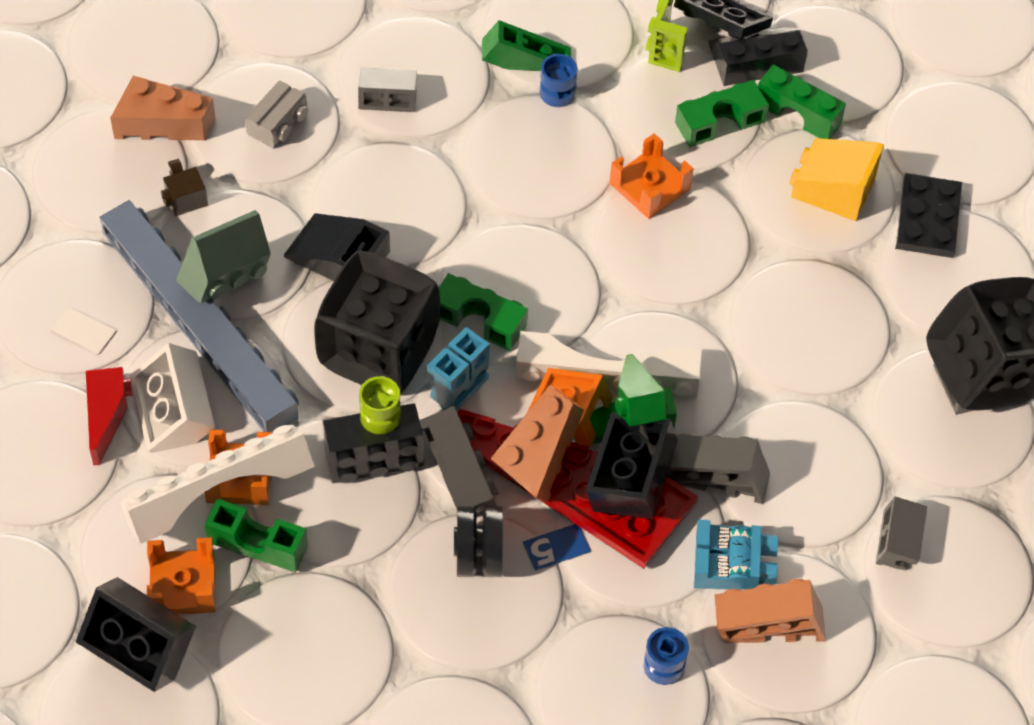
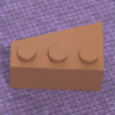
M133 75L110 120L114 139H123L124 136H141V140H150L151 136H168V140H205L215 121L213 98Z
M549 385L491 459L535 498L548 502L556 475L560 473L562 459L567 447L571 445L584 409L563 391Z
M792 579L785 584H761L753 589H729L724 593L715 594L717 630L724 643L765 642L768 636H785V642H796V636H815L816 642H826L823 607L811 580Z

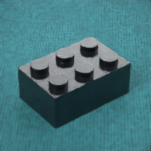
M416 404L400 406L401 420L399 425L393 431L386 434H374L366 430L360 421V413L322 420L325 453L332 483H350L358 478L369 476L381 477L390 472L400 470L412 471L417 467L424 466L423 432Z
M617 413L610 414L586 488V494L593 512L654 520L678 442L671 419L630 427L622 416H618Z
M116 577L96 587L75 642L155 692L176 679L196 625L119 577Z

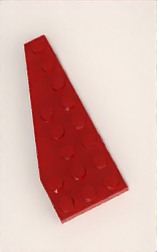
M459 409L457 413L462 424L469 422L475 439L470 441L473 450L480 449L489 468L532 495L491 459L515 427L497 423L496 419ZM572 441L562 459L560 473L556 475L553 482L549 501H540L645 569L697 504L699 496L667 476L654 520L593 512L586 494V488L598 452L589 450V446L579 445Z

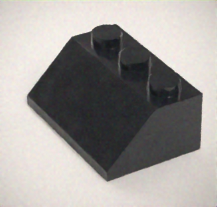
M792 27L760 31L742 39L724 37L709 40L708 42L723 86L745 83L751 80H761L772 65L790 74L804 72L808 53L800 30Z

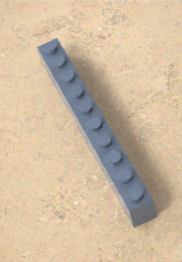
M128 200L99 216L104 236L261 430L273 433L276 428L289 425L297 420V406L299 405L297 396L291 389L286 390L283 387L279 374L275 369H269L265 365L261 352L256 347L251 348L247 343L248 340L243 330L232 325L230 316L224 307L220 306L218 308L214 303V299L200 304L176 282L182 265L181 258L173 246L168 247L161 231L157 227L152 228L144 210L141 207L136 208Z

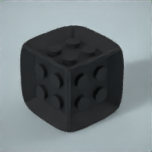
M356 251L338 273L319 308L314 325L315 349L319 362L333 373L360 385L373 377L384 376L390 378L397 383L401 394L410 384L425 359L439 326L441 310L440 290L437 283L424 273L389 258L370 252Z
M1008 277L983 280L970 284L954 295L931 324L926 335L929 353L950 394L963 409L973 411L1017 406L1034 399L1033 278Z

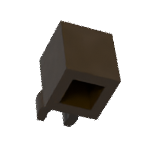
M179 158L169 161L170 175L163 177L165 189L160 191L165 206H171L175 217L208 206L206 188L197 168L193 167L183 170Z

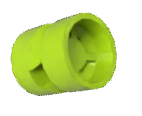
M384 376L366 380L359 390L360 421L363 427L371 433H389L399 425L401 420L400 389L397 383Z

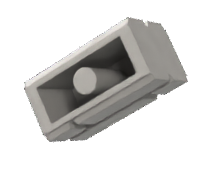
M281 80L278 81L245 117L247 134L258 141L261 140L262 143L271 148L275 147L280 140L285 141L289 137L295 123L302 122L307 116L308 108L305 93L296 88H291L290 85Z

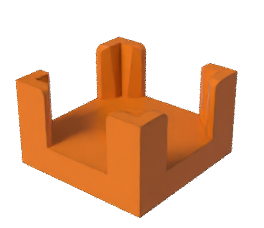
M655 133L644 140L642 155L625 167H623L624 158L622 156L613 161L610 174V184L648 219L691 189L694 170L691 165L683 161L681 171H679L662 156L664 142Z
M548 368L528 411L549 385L558 388L584 409L574 434V439L579 445L591 447L596 437V432L589 419L598 399L602 401L607 409L613 400L603 375Z
M210 429L208 439L209 461L215 459L219 453L227 450H236L243 447L245 443H227L226 431ZM257 432V438L266 437L272 434V432ZM250 475L222 482L204 492L206 503H215L218 498L233 504L269 505L272 476Z
M212 537L197 538L198 550L166 552L163 540H148L147 557L150 566V585H147V596L176 614L214 613L215 551Z

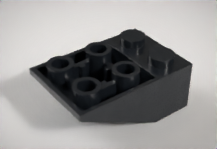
M314 213L284 253V258L334 281L344 264L356 251H365L387 257L390 252V233L388 230L365 219Z

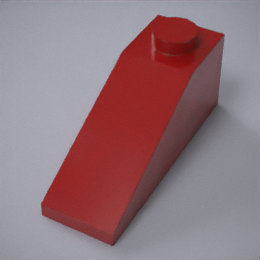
M123 367L86 370L89 450L93 466L100 465L128 409L127 397L133 396L131 378H125Z

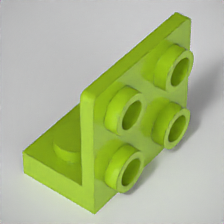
M659 0L656 8L657 17H651L647 30L648 33H651L645 48L646 51H649L648 63L680 72L684 61L688 28L670 23L673 0Z

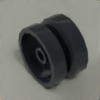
M457 506V527H454V556H457V577H473L475 575L476 557H482V572L485 577H502V506L485 507L483 510V526H477V511L474 506Z

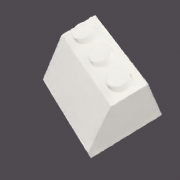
M167 343L130 375L147 452L155 453L195 444L207 435L210 429L213 430L215 428L196 351Z

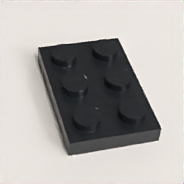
M675 0L673 6L683 11L685 16L705 21L707 26L720 28L728 32V35L735 39H742L771 28L773 21L772 16L737 0Z
M905 173L895 249L953 258L956 249L962 182Z

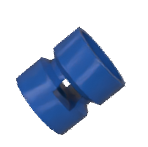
M553 54L546 57L542 62L539 93L541 99L546 104L553 107H564L575 99L578 68L573 58L564 54Z
M664 627L658 628L649 636L643 667L648 678L656 684H674L683 676L689 644L682 632L675 628Z

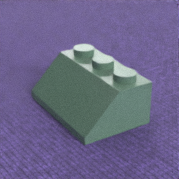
M256 210L191 238L176 282L200 304L210 299H216L231 289H238L244 283L253 279L257 280L265 274L271 252L260 214Z

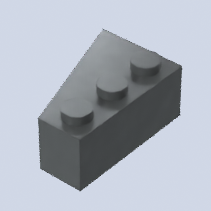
M454 406L419 420L456 509L457 506H474L477 514H480L486 506H497L494 496L499 493L492 477L486 479L482 468L487 467L480 449L474 451L470 441L475 439L469 422L462 424Z
M690 434L676 435L678 442L667 474L669 478L684 487L706 491L707 486L726 490L725 496L734 498L735 493L755 497V503L764 504L770 471L758 439L745 436L726 438L718 435H710L709 437L692 436Z

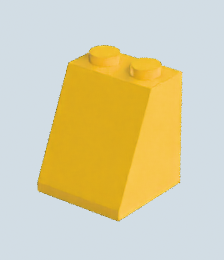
M815 138L810 149L805 147L800 159L802 166L800 170L795 168L789 183L793 186L791 197L856 221L876 179L884 144L879 142Z

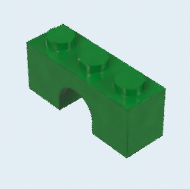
M772 65L759 81L758 87L769 104V112L780 116L786 107L796 110L803 117V130L820 139H831L841 126L846 103L775 65Z
M751 80L745 83H737L721 91H713L706 96L694 100H686L677 105L675 124L690 148L715 139L717 118L726 117L732 119L740 130L766 122L769 104L755 81Z
M450 273L447 274L439 286L440 320L458 328L465 317L473 314L481 315L487 319L484 323V340L511 352L519 339L520 331H524L527 326L528 308L515 300L510 301L497 295L491 289H483L470 283L464 277H456Z
M218 498L204 525L206 537H212L213 545L295 573L308 548L306 528L277 518L273 527L261 525L249 517L247 508Z

